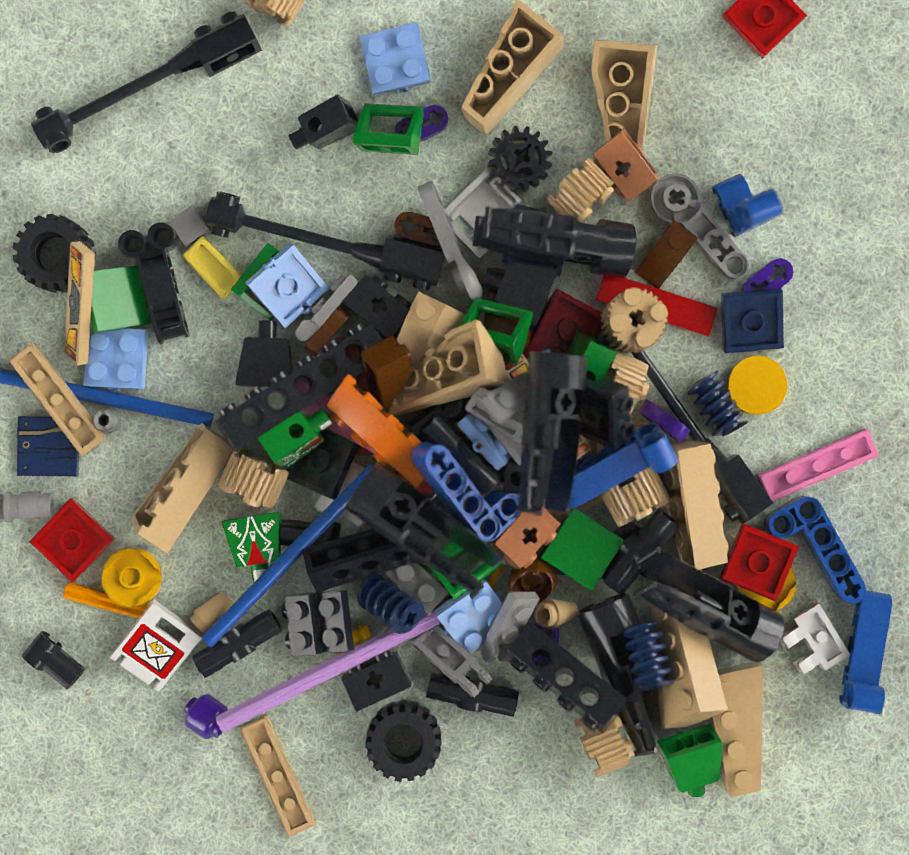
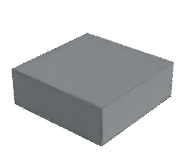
M193 205L168 222L186 247H189L202 235L204 236L211 231L205 225V221Z

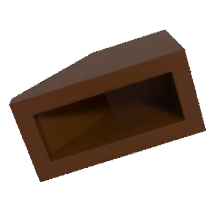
M673 220L641 262L635 273L659 289L698 237Z
M393 336L361 352L369 392L384 410L390 408L412 374L410 367L411 353L405 344L400 345Z

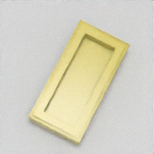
M203 235L181 256L222 299L232 292L231 288L241 277L240 273Z

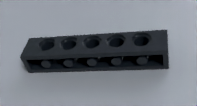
M362 323L358 324L346 332L349 336L341 343L337 339L332 340L321 347L324 353L314 359L310 354L296 363L298 367L296 371L288 375L284 370L271 378L272 386L263 391L258 386L244 395L247 401L236 407L234 403H231L218 411L220 418L215 420L233 451H238L295 413L305 409L338 388L348 374L354 378L365 371L361 352L383 341L373 324L371 323L366 327ZM348 345L358 348L360 356L357 361H351L346 357L345 350ZM322 361H329L333 364L335 371L332 377H325L321 374L320 364ZM297 377H304L308 380L309 389L306 393H299L294 388V380ZM271 393H279L283 397L284 404L281 409H273L268 404V397ZM245 409H253L257 412L258 421L255 425L249 426L243 422L242 413Z

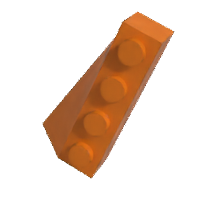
M348 374L327 404L328 408L332 411L329 417L341 428L345 424L354 431L351 437L362 448L369 445L376 452L373 458L386 468L389 465L398 472L397 476L419 490L426 480L412 462V451L421 442L411 432L408 433L405 427L392 414L382 409L383 407L369 392H364L357 385V381Z

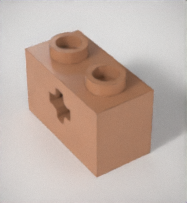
M625 129L593 153L596 158L593 162L613 180L612 188L621 199L626 197L629 202L655 183L660 177L659 173ZM619 160L622 163L627 161L630 163L629 173L626 170L622 172L618 170V167L621 165Z
M544 507L541 516L521 511L518 518L495 540L489 541L488 544L498 554L504 552L505 557L503 559L512 568H527L537 558L538 555L535 552L542 545H548L556 537L557 532L555 530L560 526V523ZM529 530L530 532L527 536L530 541H522L525 537L522 531Z

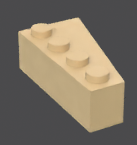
M516 0L512 7L513 10L508 20L505 21L494 47L491 48L481 73L475 79L461 107L464 118L486 137L564 48L563 34L520 0Z
M203 423L199 425L131 517V521L139 536L168 554L206 493L213 487L217 476L226 467L233 449L224 437Z
M686 439L682 443L677 441L669 442L678 458V462L669 470L658 474L662 482H665L671 502L666 504L667 510L680 526L674 533L680 561L697 569L728 563L727 552L729 547L723 532L724 514L719 505L718 494L720 486L715 477V453L711 448V444Z
M651 604L652 623H660L653 628V631L663 632V636L656 639V643L665 644L666 646L658 654L668 656V660L663 662L661 667L671 669V672L664 675L663 678L673 680L674 683L658 689L661 729L690 727L728 710L709 638L683 625Z
M749 662L717 670L728 710L710 717L709 721L722 741L721 773L725 790L731 798L761 791L763 665L759 662Z

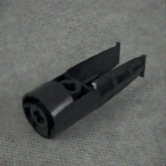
M486 207L485 216H476L472 246H481L502 254L552 265H561V261L589 265L592 274L625 278L630 271L635 255L636 230L633 224L600 219L596 225L577 222L576 217L570 215Z
M530 351L527 401L523 417L521 441V505H516V510L541 516L545 503V509L565 514H571L572 512L568 506L574 483L580 444L583 390L586 384L588 356Z
M379 462L373 466L345 506L346 510L396 546L402 547L415 556L422 564L428 565L445 576L447 580L471 592L469 595L471 599H474L479 594L484 585L433 545L439 535H444L492 567H496L505 557L504 552L498 554L478 535H475L462 525L457 518L449 515L433 503V500ZM397 509L402 512L401 515L396 512Z
M656 547L637 559L638 564L679 591L653 581L633 594L635 599L642 597L683 625L701 635L707 636L750 661L756 663L764 661L778 647L784 631V621L780 613L735 590L729 584L682 561L660 553V547Z
M617 594L606 598L605 601L588 605L576 614L599 667L601 678L627 698L626 706L620 712L619 717L636 749L634 750V756L657 754L658 749L651 724L659 740L682 731H678V728L661 729L658 689L642 690L643 688L634 685L633 681L640 676L634 675L631 672V668L637 665V663L629 661V656L634 651L627 650L626 644L631 639L625 638L624 632L633 626L639 625L640 621L629 594Z

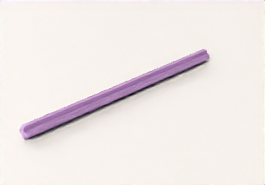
M424 612L420 622L411 631L405 634H398L389 629L355 646L354 650L343 652L216 717L217 724L222 732H226L441 624L434 612L430 616Z

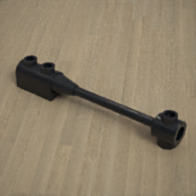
M231 11L221 17L222 25L211 29L209 25L200 26L194 31L196 38L169 59L168 63L69 114L59 109L53 111L51 107L40 108L35 113L37 120L31 122L38 140L50 153H60L71 146L69 137L73 136L74 124L172 74L176 75L200 67H204L209 77H212L259 53L262 49L245 15L241 14L238 16L236 12Z
M217 191L216 197H212L209 202L205 225L212 227L211 234L228 238L229 232L236 233L242 226L351 254L352 257L379 269L380 272H384L383 279L387 281L401 283L403 277L414 280L412 287L426 291L430 290L431 285L437 286L445 258L443 249L390 235L386 238L384 246L363 242H348L246 215L243 205L239 203L240 197L230 193Z
M631 316V325L635 327L636 325H638V322L633 316ZM607 335L602 336L603 342L609 346L610 342L606 341ZM645 351L631 352L635 359L648 364L646 375L678 420L690 430L689 435L692 440L711 444V448L715 453V477L720 486L718 496L721 495L727 503L723 510L732 522L738 519L742 524L774 504L739 454H733L727 459L714 443L704 436Z

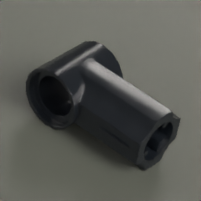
M283 519L280 529V545L290 546L312 522ZM334 522L310 547L339 539L341 523Z
M41 631L22 653V657L33 668L39 671L44 670L68 690L79 679L86 668L61 649L62 645L60 642L56 644L49 638V633Z

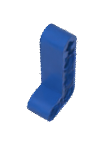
M737 174L712 186L713 194H717L720 200L718 205L725 221L729 220L733 232H731L733 237L760 227L783 213L779 197L772 188L752 195L742 174Z
M650 423L635 430L631 440L616 450L605 447L576 464L568 508H576L648 467L654 473L665 472L672 468L678 462V458L658 424Z
M422 442L413 449V464L451 515L482 540L487 542L495 540L521 514V511L516 510V505L521 504L520 498L515 494L494 490L483 498L444 446ZM450 474L451 480L449 485L446 486V478ZM467 498V506L463 509V502ZM505 501V506L501 511V504ZM484 520V527L480 531V524Z
M800 496L766 515L764 528L768 534L778 538H786L800 531L837 598L848 603H857L864 598L866 594L865 583L824 508L817 499ZM807 501L812 507V512L808 517L803 518L800 515L799 509L801 504ZM778 516H782L786 521V526L781 532H776L773 527V521ZM819 528H823L826 532V539L821 544H817L814 540V533ZM837 554L840 557V565L837 569L831 570L828 564L829 559L832 555ZM843 576L847 583L854 584V587L851 588V595L844 593L847 589L845 581L836 577Z
M866 590L864 598L860 602L855 603L852 620L854 632L853 636L849 638L847 649L850 656L848 666L845 665L842 678V685H844L843 695L839 696L840 704L847 709L881 714L884 708L885 690L879 685L892 609V596L890 594Z

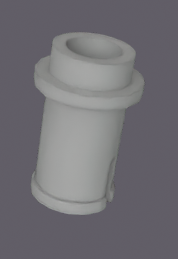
M107 409L96 413L93 421L98 429L112 433L119 429L122 420L117 411ZM108 416L109 423L106 425L105 418Z

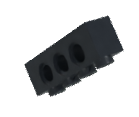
M373 528L302 550L307 575L316 593L420 561L402 547L396 546Z
M531 622L507 649L508 657L510 658L509 663L514 669L522 674L524 671L534 678L532 682L545 693L550 690L558 697L556 701L568 712L576 711L582 716L581 722L594 732L598 729L604 733L626 706L627 698ZM538 655H544L550 660L543 667L536 666L532 661ZM561 674H568L573 678V682L568 686H562L557 683L556 679ZM585 693H592L597 697V702L594 705L588 706L583 704L580 698Z

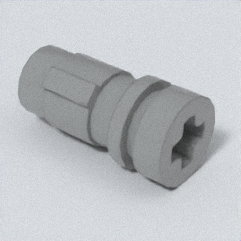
M40 491L21 492L20 495H13L12 492H6L4 496L0 493V522H3L4 519L6 522H13L16 518L38 519L41 517H53L54 515L52 493L41 494Z

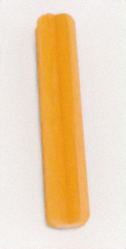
M72 582L66 584L63 593L65 599L137 619L150 605L145 604L135 608L122 607L111 601L104 591Z

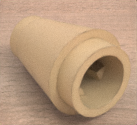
M220 591L217 595H214L192 611L194 615L190 618V621L205 633L234 602Z
M545 599L536 606L535 619L540 626L553 629L575 619L579 609L573 601Z

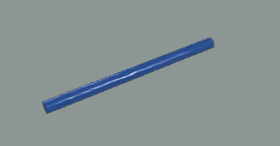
M0 368V383L30 389L17 371ZM65 382L78 400L195 425L203 423L209 428L212 426L214 413Z
M371 463L201 636L207 645L213 647L303 554L302 550L309 548L346 510V504L373 468Z

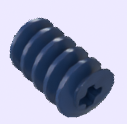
M718 370L694 383L687 392L688 396L698 394V398L693 403L694 406H705L699 415H710L709 420L705 423L706 427L716 425L717 428L712 432V437L726 436L748 423L747 420L737 421L743 414L741 410L731 411L737 402L736 400H725L731 393L730 390H719L725 381L723 379L713 380L719 372Z
M380 574L367 577L359 588L357 599L360 607L367 610L368 613L375 616L376 619L382 621L387 627H390L398 634H405L411 631L422 619L424 614L423 604L416 602L415 598L408 596L405 591L399 590L398 586L391 584L388 579L383 578Z
M658 622L639 624L624 632V637L631 639L626 644L627 650L634 651L629 656V661L637 663V665L631 668V672L634 675L640 676L633 682L636 687L643 688L642 690H654L674 684L673 680L663 678L664 675L671 672V669L661 667V664L668 660V656L658 654L659 651L666 648L665 644L656 643V639L663 636V632L653 631V628L660 624Z

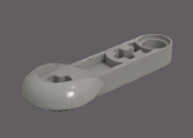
M679 173L667 174L660 178L653 186L650 196L651 205L656 215L670 224L675 220L697 236L698 239L695 241V244L726 278L737 279L744 276L749 267L748 259L704 209L700 191L695 182L688 176ZM670 191L674 194L681 193L683 196L679 199L683 201L681 205L678 203L670 204L669 199L671 196H668ZM710 236L713 239L716 237L721 239L718 245L723 251H726L728 247L732 250L721 261L717 259V256L722 255V253L717 248L711 250L708 247L711 243ZM731 257L738 258L742 264V268L737 274L730 273L726 268V263Z
M429 181L418 186L419 194L448 263L456 262L457 268L453 269L452 272L463 296L469 294L472 301L476 297L481 298L483 288L478 273L462 253L433 182Z

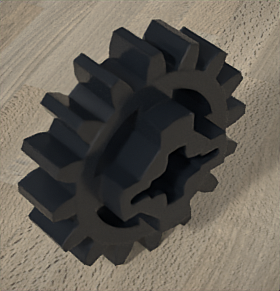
M514 126L511 134L504 129L501 132L502 140L495 137L492 144L496 148H490L488 151V155L494 157V159L490 160L487 165L496 169L491 175L492 178L500 176L502 178L500 186L503 187L506 183H510V190L512 192L515 191L517 186H521L522 191L526 192L529 183L534 188L538 187V178L545 180L548 174L544 170H550L552 167V163L546 161V159L550 158L553 153L544 149L548 144V140L540 142L538 140L540 136L539 131L534 135L529 134V126H526L523 132H519V128ZM512 141H524L525 143L514 144ZM533 149L536 150L539 161L535 159ZM524 150H527L523 161L514 168L517 156L522 154ZM501 157L506 161V170L502 165ZM525 173L528 177L519 178L515 177V174Z

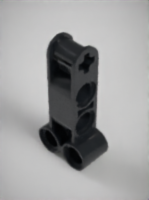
M163 222L153 224L149 228L146 237L138 231L127 230L122 233L118 240L120 251L137 261L155 335L160 345L164 343V340L184 335L186 338L190 337L182 301H178L177 298L179 290L174 270L170 269L173 266L169 252L176 248L179 237L170 225ZM163 230H168L170 233L169 241L164 245H159L157 242L158 234ZM140 238V249L136 252H130L128 249L130 240Z

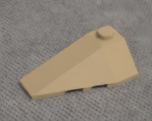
M594 40L591 73L598 97L597 102L601 112L606 142L625 129L643 152L658 44ZM619 160L621 164L620 166H631L628 161L626 163H622Z
M418 291L397 338V342L400 345L405 344L411 353L412 360H410V366L414 367L426 357L424 353L431 347L436 348L445 340L444 336L450 330L461 325L466 314Z
M479 320L471 321L450 330L444 336L445 340L436 348L431 347L424 353L426 357L414 367L410 366L412 374L390 406V414L398 416L473 396L479 386L490 391L508 382L503 354Z

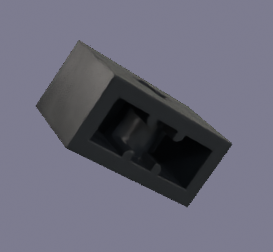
M365 274L343 303L369 325L372 323L375 329L385 338L395 337L401 330L412 304L400 294L394 297L387 292L388 285L378 276L374 275L371 279ZM375 299L379 302L383 299L386 300L385 306L387 310L385 312L379 310L377 313L374 312L375 306L373 302Z
M387 650L373 657V662L364 666L361 663L347 670V674L342 676L341 680L356 712L411 687L412 682L398 651L390 653V650ZM374 671L376 675H383L380 685H377L375 681L369 683L368 680L371 677V672Z

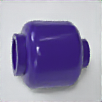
M204 694L198 699L193 697L184 709V712L187 714L185 725L204 739L218 738L223 732L217 724L216 717L228 711V707L209 694Z

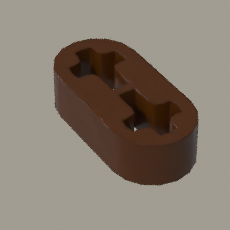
M403 212L397 216L394 227L399 237L432 247H441L439 240L433 241L432 235L424 232V228L434 230L428 216L413 212ZM407 218H411L413 225L419 226L421 229L420 231L410 229L409 234L403 233V227L399 226L400 222H406Z
M339 305L304 346V349L316 357L322 350L321 347L332 339L352 314Z

